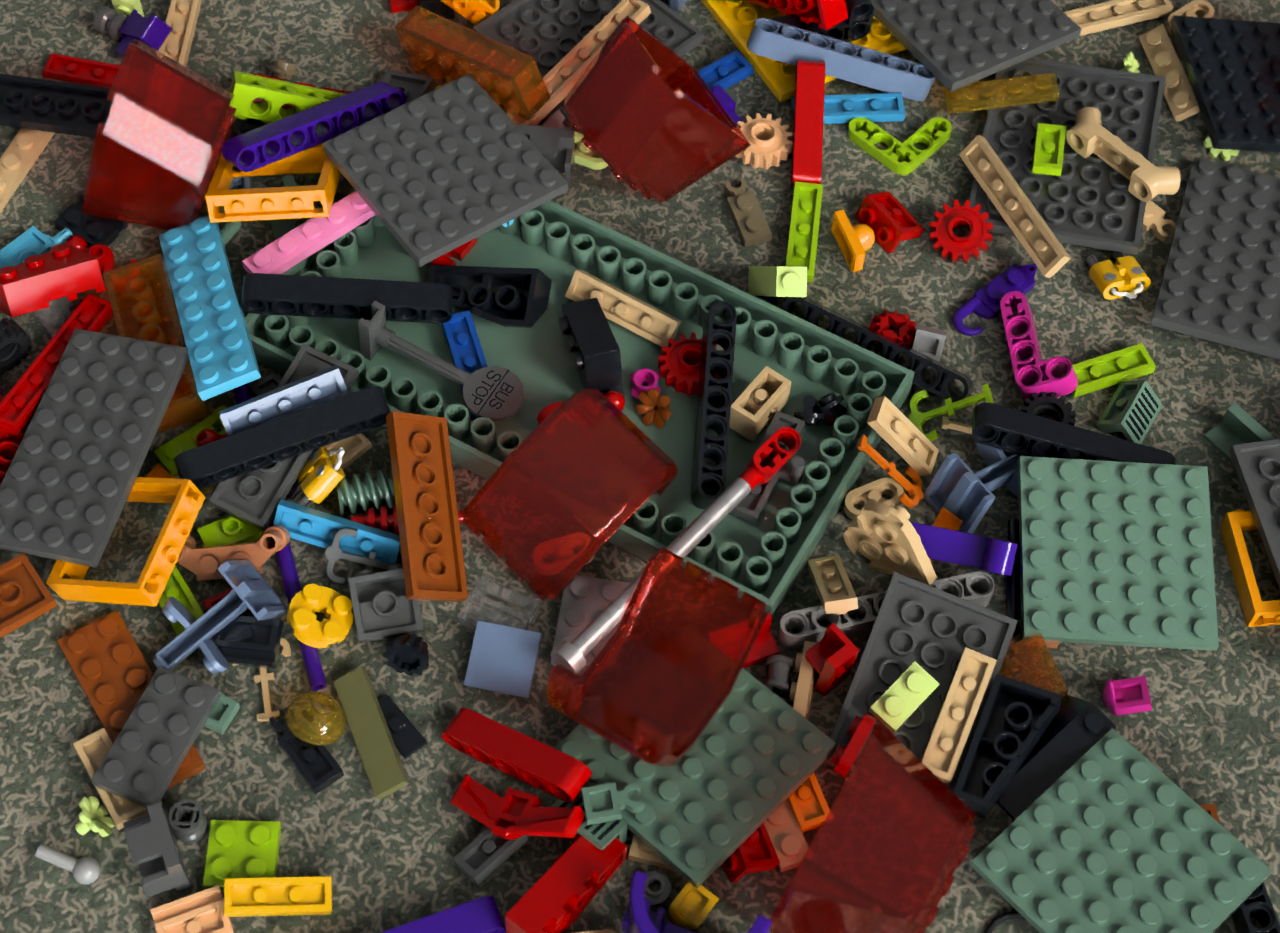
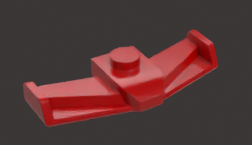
M465 774L450 800L451 804L490 828L494 836L507 840L517 839L523 835L574 838L584 820V812L579 806H574L573 808L540 807L541 801L537 795L513 788H508L502 798L470 778L468 774Z

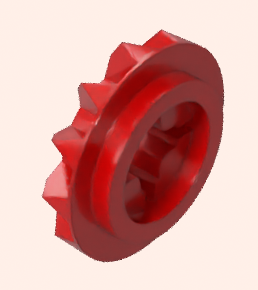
M897 309L889 313L884 310L881 315H875L869 327L905 346L910 347L914 343L916 335L915 321L909 319L908 313L905 315L899 314ZM889 323L894 328H899L898 336L893 330H888ZM878 340L873 341L878 347L883 349L881 342Z

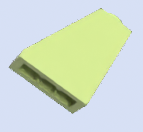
M749 266L748 294L752 296L807 297L808 267Z

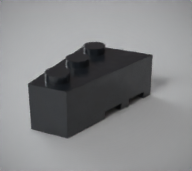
M597 297L563 304V317L559 318V326L562 335H566L567 347L569 352L573 354L575 367L579 373L585 394L587 396H594L597 401L601 400L605 393L614 390L621 392L624 396L620 348Z

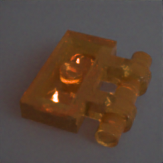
M1041 634L1010 645L1013 657L1007 660L1004 659L999 675L1013 679L1011 673L1020 670L1026 684L1060 694L1062 697L1068 695V689Z

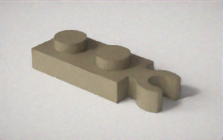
M741 177L739 178L738 188L732 187L729 180L725 181V193L729 196L727 197L726 204L743 245L747 247L772 241V232L754 191L746 193L747 183Z

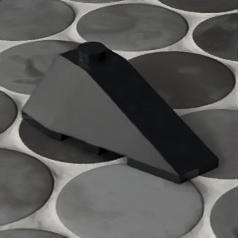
M431 265L427 283H441L450 286L453 290V306L465 311L470 310L472 314L503 327L531 328L547 310L552 280L537 268Z
M1059 693L1062 695L1060 711L996 802L1012 819L1014 816H1020L1112 728L1116 729L1117 726L1092 702Z

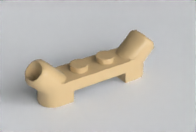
M1084 107L1077 112L1075 116L1076 125L1066 133L1068 144L1075 152L1085 159L1092 153L1101 158L1130 180L1128 191L1143 202L1151 201L1158 194L1174 195L1178 192L1180 187V170L1177 167L1155 166L1141 153L1135 151L1118 136L1113 135L1102 127L1101 112L1097 108Z

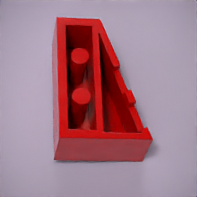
M68 244L53 246L51 251L47 253L29 256L21 264L0 269V311L12 318L50 307L49 301L66 296L68 301L78 299L77 293L95 289L96 293L106 291L97 258Z

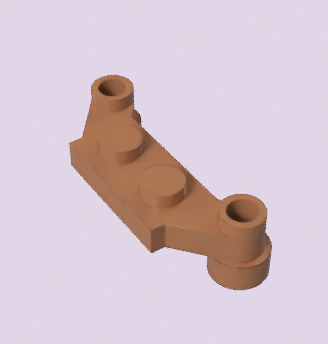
M275 524L268 527L258 541L197 547L195 539L189 535L177 563L196 574L197 581L223 579L224 577L218 571V568L227 560L249 559L261 574L263 573V564L275 552L281 551L288 545L290 534L284 526ZM269 537H272L276 544L271 543Z

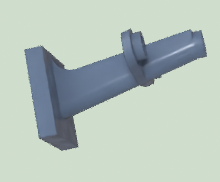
M977 442V451L988 467L973 473L956 453L946 456L924 492V499L937 514H939L943 507L961 519L962 524L958 531L973 534L996 498L992 494L994 490L1004 485L1018 497L1017 460L1020 456L1024 455L1014 453L1006 457L1002 449Z
M249 559L227 560L218 568V571L233 589L197 621L176 598L170 597L164 602L165 606L162 608L164 615L173 623L179 621L186 630L155 654L156 657L153 658V663L157 668L161 666L171 670L200 647L206 656L202 660L206 668L213 674L223 673L229 668V664L211 637L248 608L258 621L280 618L287 612L288 608Z

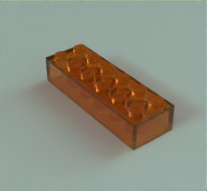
M417 5L395 26L400 37L399 43L406 50L409 56V63L417 71L422 70L429 73L436 80L441 79L448 83L470 73L498 106L507 110L513 116L518 115L530 120L551 98L532 56Z
M160 253L103 273L119 336L186 347L166 263ZM190 360L187 362L156 434L211 415L207 400L202 401L197 392Z

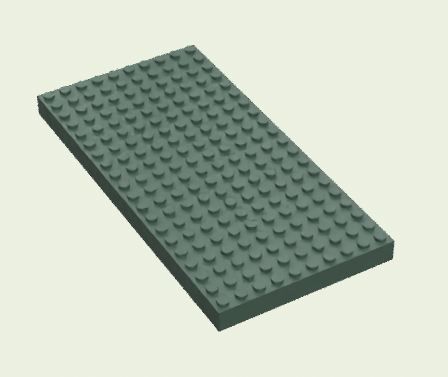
M352 188L351 191H350L346 196H348L349 194H351L352 192H354V191H356V190H355L354 188ZM551 200L514 218L512 225L509 226L508 223L507 227L501 225L477 237L476 244L462 261L450 257V259L456 261L455 266L537 268L552 280L547 310L531 328L503 327L471 313L487 366H499L510 370L518 376L523 385L524 400L520 409L512 417L502 421H493L487 417H479L471 421L469 411L463 402V392L459 383L390 347L385 348L382 346L371 361L364 358L360 353L358 328L360 319L248 313L245 317L257 362L285 375L298 351L305 344L357 368L359 374L349 389V394L365 388L379 386L384 390L391 412L396 411L447 418L452 462L651 564L705 510L698 508L691 500L697 415L694 410L697 407L698 393L691 394V396H687V394L682 392L676 393L673 387L665 385L666 378H660L659 376L660 397L667 395L670 398L669 409L672 414L661 428H657L654 422L650 426H645L642 423V418L645 414H638L635 409L636 405L643 402L631 395L633 383L630 382L629 378L633 372H637L640 369H651L659 374L658 356H661V346L607 319L620 348L625 398L623 410L618 414H609L603 411L597 421L588 426L576 425L565 417H559L552 421L557 431L556 434H544L537 422V416L542 409L555 402H567L571 405L575 398L586 395L579 373L575 367L573 354L568 350L566 335H562L560 330L559 318L563 317L562 305L574 302L566 298L565 295L575 271L581 269L681 320V325L674 338L677 342L681 333L685 338H690L693 332L696 334V339H701L703 323L712 305L718 301L729 302L734 306L737 313L733 378L737 380L732 386L734 393H741L768 366L791 381L788 402L780 412L794 417L795 412L805 411L804 397L810 395L818 401L832 392L836 396L843 395L844 400L840 403L846 408L845 415L839 416L833 426L827 425L824 419H819L818 425L805 424L800 436L801 446L785 466L791 469L793 458L802 457L805 461L802 481L799 484H792L779 479L757 525L728 514L669 572L753 617L770 613L772 619L844 502L846 495L850 492L870 459L867 453L857 448L859 438L864 434L868 438L867 443L874 449H876L882 439L867 423L875 398L886 396L900 409L910 393L915 373ZM377 215L281 275L427 283L431 264L428 262L419 267L406 250L400 246V243ZM455 306L452 307V314L465 311ZM714 316L718 322L726 323L721 317ZM386 321V328L394 331L396 336L454 365L441 323ZM717 345V350L724 351L720 345ZM770 423L753 442L729 427L725 490L745 471L747 463L757 451ZM706 429L710 436L718 437L713 429ZM704 457L706 464L716 466L714 460ZM701 487L706 495L714 496L713 491L709 487Z

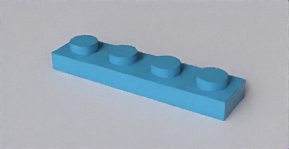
M902 93L824 95L823 124L849 123L855 117H865L872 122L904 121L905 109ZM792 96V100H791V107H792V114H793V122H794V97H795V96Z
M283 499L278 503L273 525L279 524L284 526L288 530L290 538L326 549L330 544H333L334 536L339 529L350 527L358 529L357 536L355 538L350 535L342 536L339 544L342 551L369 557V553L372 551L376 552L375 559L397 564L401 549L399 535Z

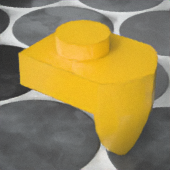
M687 882L669 906L670 919L674 925L691 931L696 930L719 901V898L703 885L696 889L691 883Z

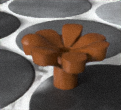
M657 389L641 392L638 397L643 403L636 405L635 409L638 414H645L642 418V423L645 426H650L654 422L657 428L663 427L666 424V420L672 414L669 409L670 398L667 395L660 397Z

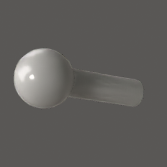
M40 844L35 854L37 858L72 872L74 879L80 884L93 883L101 872L99 862L92 857L76 859L44 844Z

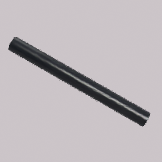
M1011 519L1008 521L1007 541L1016 543L1018 546L1012 575H1007L1006 616L1018 620L1013 636H1017L1020 576L1019 520Z

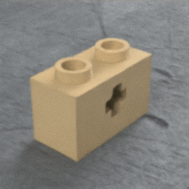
M766 366L731 405L729 427L753 442L772 421L776 411H780L787 404L791 381Z

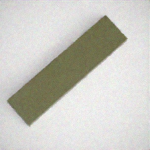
M360 666L333 681L375 797L382 799L408 785L409 781L368 672L364 667Z

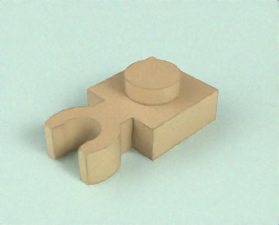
M1146 202L1142 230L1146 233L1152 229L1155 231L1157 239L1165 242L1168 234L1163 229L1169 230L1174 234L1176 223L1171 220H1164L1166 212L1154 202Z

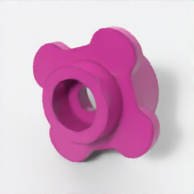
M640 369L630 375L629 380L633 383L631 395L634 398L639 399V394L644 391L648 392L649 389H657L661 394V388L658 386L659 374L656 371Z

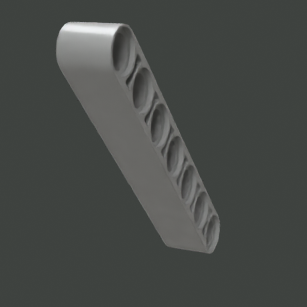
M975 571L934 580L930 586L986 608L995 584L989 574ZM972 589H978L982 591L983 594L975 593ZM887 591L857 597L858 609L849 610L841 615L825 614L822 605L790 611L781 618L778 642L780 646L789 651L802 650L805 641L819 642L823 639L827 627H821L818 624L819 622H826L829 625L834 623L848 639L870 635ZM855 615L860 617L862 620L855 621L852 620L849 616ZM788 629H796V630H798L800 633H799V634H791V633H789L787 630H788Z

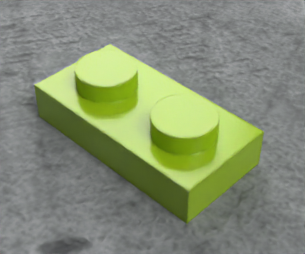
M1038 123L1032 173L1061 176L1066 126Z

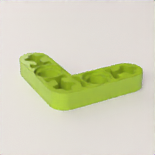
M855 117L849 122L847 135L853 143L890 170L900 175H906L914 171L950 139L952 125L943 117H934L901 143L871 120L865 117ZM934 130L938 131L934 134V137L932 138ZM885 143L889 148L880 150L874 144ZM924 143L928 148L919 150L914 147V144Z

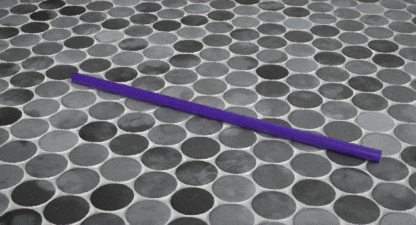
M248 383L233 389L237 404L251 399ZM275 517L273 518V520H272V522L270 523L269 527H270L271 525H273ZM288 543L285 548L275 553L288 604L290 605L292 598L302 589L290 543ZM298 640L310 689L312 691L325 689L327 684L318 649L307 646Z

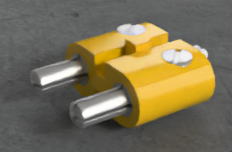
M1114 251L1113 257L1116 260V264H1113L1111 260L1099 262L1094 255L1087 257L1086 262L1090 266L1089 277L1107 300L1118 299L1123 296H1127L1130 299L1136 298L1137 294L1146 291L1150 286L1151 280L1133 256H1125L1122 252Z
M320 447L317 451H314L300 472L298 482L289 491V497L297 500L304 492L305 495L297 504L309 507L313 502L321 504L345 477L343 469L340 468L342 456L345 453L344 449L340 447L338 450H328L325 447Z

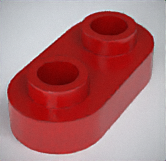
M865 713L863 718L856 715L847 731V734L852 736L847 747L840 744L831 760L836 765L835 773L846 778L877 721L876 718Z

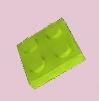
M211 820L203 879L204 890L219 885L221 891H224L225 878L276 877L282 828L281 822Z

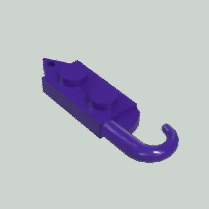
M1013 264L977 291L970 300L960 306L953 314L952 322L955 329L963 335L974 336L980 334L983 331L982 327L975 329L967 328L963 324V319L972 312L987 319L994 318L1000 314V301L1006 293L1019 291L1025 295L1034 288L1036 264L1024 266Z

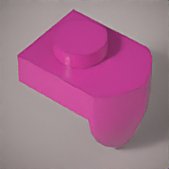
M1146 675L1112 681V677L1108 678L1102 691V700L1106 709L1111 714L1120 716L1152 710Z

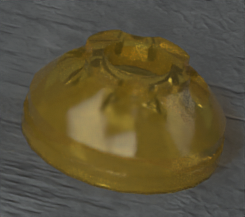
M321 691L299 694L291 701L285 714V721L291 732L299 739L313 745L335 743L343 735L347 723L346 714L341 705L330 694ZM313 703L324 704L329 707L330 711H320L315 708Z

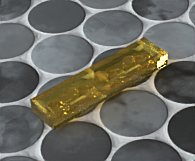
M1055 72L975 82L952 92L944 86V97L947 114L1056 101L1059 100V89Z

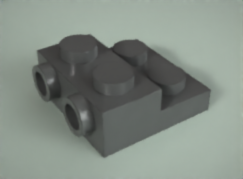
M403 564L389 566L386 568L387 571L374 573L373 570L359 571L354 574L355 577L348 578L359 644L398 637L405 632L409 634L424 632L419 600L406 599Z

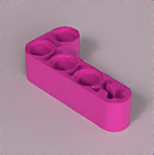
M1019 291L1006 293L1000 301V308L1015 380L1025 400L1026 398L1030 399L1034 393L1039 397L1041 392H1046V396L1049 397L1051 392L1056 393L1055 398L1072 393L1077 388L1078 378L1071 361L1062 356L1042 360L1033 314L1025 295ZM1062 374H1066V375L1063 376V377L1057 378L1058 376H1060V375H1062Z

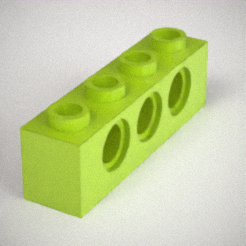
M234 71L227 99L228 114H232L238 119L246 120L251 118L261 120L265 124H270L346 94ZM256 98L265 99V101L262 103L253 102V100ZM284 104L293 105L290 109L281 108Z

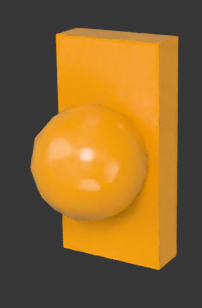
M844 209L835 211L832 218L831 232L851 272L860 271L863 269L865 251L869 250L875 242L874 231L866 224L852 226Z

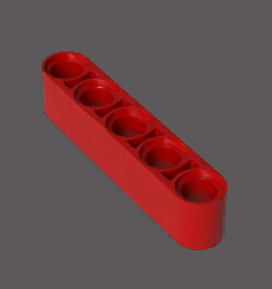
M797 60L791 187H794L795 181L821 184L825 61Z
M465 707L460 708L441 734V737L448 745L461 753L567 803H572L581 788L584 787L592 776L591 770L580 760Z

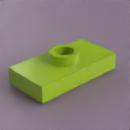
M232 515L197 529L204 546L252 542L261 538L264 530Z

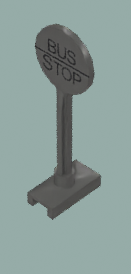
M377 301L372 303V319L370 322L363 318L359 320L360 353L364 358L371 361L382 346L385 348L390 347L463 385V402L468 411L477 418L487 417L493 421H502L512 417L520 409L524 400L523 385L518 376L510 370L499 366H486L470 374L396 336L394 331L386 328L385 305Z

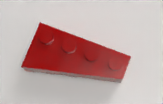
M746 0L768 9L771 7L777 8L781 14L787 16L790 14L799 16L800 21L806 23H818L819 28L825 30L848 19L845 0Z
M578 833L572 842V846L555 860L551 868L505 915L506 933H565L627 858V845L615 838L601 851Z

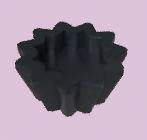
M405 632L403 635L393 639L385 647L386 651L383 656L389 660L387 665L395 667L398 673L405 672L409 676H412L414 673L422 675L423 670L429 667L428 644L423 641V637H417L415 633L409 634Z

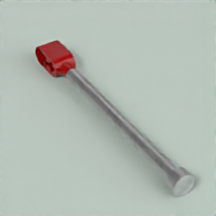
M791 427L779 428L754 453L747 463L745 471L571 643L562 641L551 652V658L564 673L574 677L587 664L585 656L758 484L761 485L769 482L790 461L801 446L799 433ZM778 442L786 444L789 450L781 448ZM768 458L771 461L770 464L762 467L761 464Z

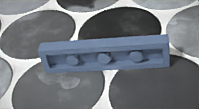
M335 365L219 411V416L228 436L340 398L348 395L349 392L338 365Z

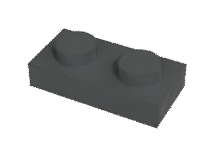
M487 828L452 860L455 867L478 886L525 844L528 838L527 835H523L517 839L507 840L494 836L491 829Z

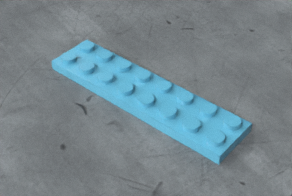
M208 215L158 235L186 348H188L187 352L197 392L202 401L261 378L218 223H210Z

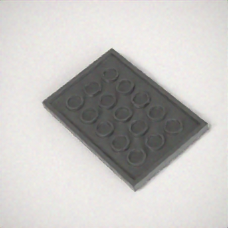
M894 572L830 738L837 743L836 750L831 756L835 755L840 744L845 747L849 744L852 736L847 734V731L856 715L863 718L865 713L876 718L869 712L870 707L915 661L940 683L939 686L894 734L877 719L853 765L951 804L953 791L996 674L1000 672L1018 620ZM967 647L997 661L950 784H947L917 770L962 652Z

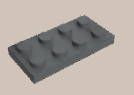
M159 666L92 778L93 786L145 808L160 802L221 696L219 690Z

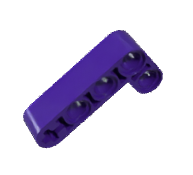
M911 522L920 536L921 543L929 558L979 568L989 572L1012 575L1018 544Z

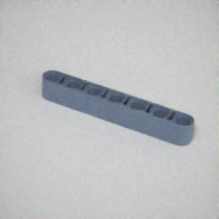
M767 18L755 20L747 42V48L754 54L796 66L797 60L825 61V75L887 93H902V97L915 101L926 100L935 80V76L923 64Z

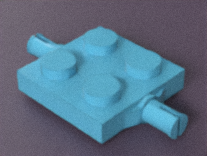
M32 226L0 250V269L21 264L29 256L47 253L51 251L53 246L64 244L66 239L70 238L73 234L67 227H64L63 230L52 237L43 234L36 227Z

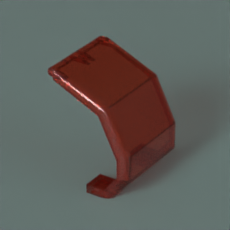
M594 388L579 390L557 407L507 456L464 508L462 522L477 537L482 534L484 536L483 542L500 559L505 556L507 558L505 564L523 581L528 578L530 580L528 586L543 601L546 598L554 599L604 542L655 492L661 495L668 489L677 477L678 469L674 461L599 390Z
M663 547L657 555H653L649 559L617 631L584 674L579 676L558 664L551 670L546 695L550 705L561 713L643 761L661 768H669L692 748L731 694L767 617V613L764 611L766 605L764 601L747 592H743L742 599L739 598L740 589L717 576L710 582V572L689 561L686 562L685 568L682 567L683 558Z

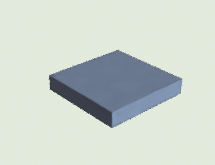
M477 620L464 685L529 698L543 634Z

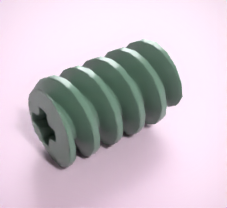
M392 469L389 471L388 478L385 477L382 470L377 471L376 480H373L369 472H365L363 482L360 481L357 474H352L350 484H348L344 477L337 485L341 516L344 514L345 506H348L352 514H356L358 504L361 505L364 512H368L370 502H373L377 510H381L384 500L389 508H393L395 492Z

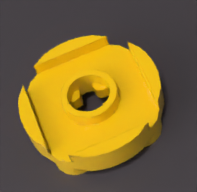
M312 583L306 585L303 590L296 593L292 598L287 610L286 619L287 623L289 624L290 622L291 627L294 629L293 635L300 642L314 648H328L329 644H335L336 642L339 644L347 637L353 624V605L347 596H343L331 588ZM314 612L323 613L327 619L324 618L322 622L317 621Z

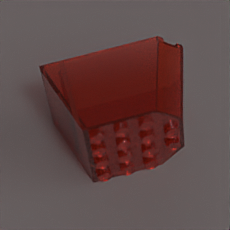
M628 16L620 22L565 97L564 107L571 116L568 118V121L578 132L581 131L584 136L581 139L584 145L590 151L598 153L611 167L610 171L619 181L625 180L633 190L639 189L647 199L654 198L660 203L678 194L751 145L698 71Z
M135 39L133 44H129L109 90L107 99L113 102L106 124L99 122L96 131L82 213L166 230L180 226H189L190 222L200 217L203 202L206 201L205 195L222 155L223 146L230 134L231 124L237 108L232 107L235 95L147 44Z
M877 723L862 749L848 779L846 778L835 798L826 820L822 822L770 918L772 922L769 932L924 933L938 913L939 908L936 906L942 896L947 894L954 881L953 873L957 866L962 864L970 847L967 845L976 830L972 827L976 814L884 725Z

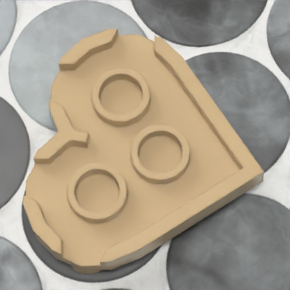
M869 499L862 508L860 515L854 517L843 534L845 543L853 554L859 551L863 556L871 560L868 566L874 570L893 575L896 572L930 586L937 578V575L921 543L920 536L909 521V512L899 505L891 507L875 499Z

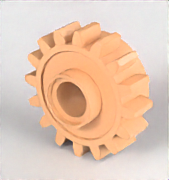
M757 113L756 119H752L749 115L746 116L745 123L738 121L737 129H733L732 149L736 150L735 157H741L744 165L749 164L755 169L757 167L768 169L774 165L778 167L780 161H787L788 153H792L793 133L789 132V124L781 125L782 118L779 117L774 121L771 114H768L766 118H762L761 114Z

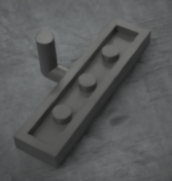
M776 411L758 449L781 427H791L801 436L805 427V421ZM778 442L781 448L789 450L786 444ZM802 457L793 458L791 469L784 466L769 482L761 485L758 484L729 514L757 525L779 479L792 484H799L802 481L804 459ZM767 458L761 464V466L765 467L769 465L771 461Z

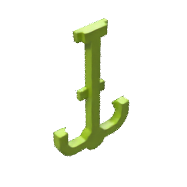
M987 383L982 385V393L953 403L951 398L945 399V406L924 413L918 411L917 404L920 400L929 397L928 391L917 392L910 400L911 414L908 419L924 434L922 426L926 420L948 413L949 417L955 415V410L986 400V403H993L991 390ZM935 429L929 434H924L930 442L939 439Z

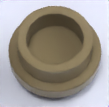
M275 59L274 65L270 67V70L275 72V77L291 80L292 76L298 75V70H296L297 63L292 61Z

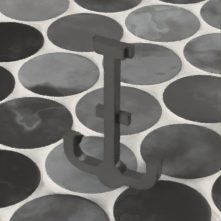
M350 527L339 529L334 536L333 544H330L325 551V556L328 559L327 575L332 581L345 584L346 573L338 575L334 572L335 561H338L340 558L365 564V570H372L373 567L386 570L387 567L396 564L375 559L376 552L370 551L369 557L342 551V548L339 546L341 537L350 535L355 538L357 536L358 529Z

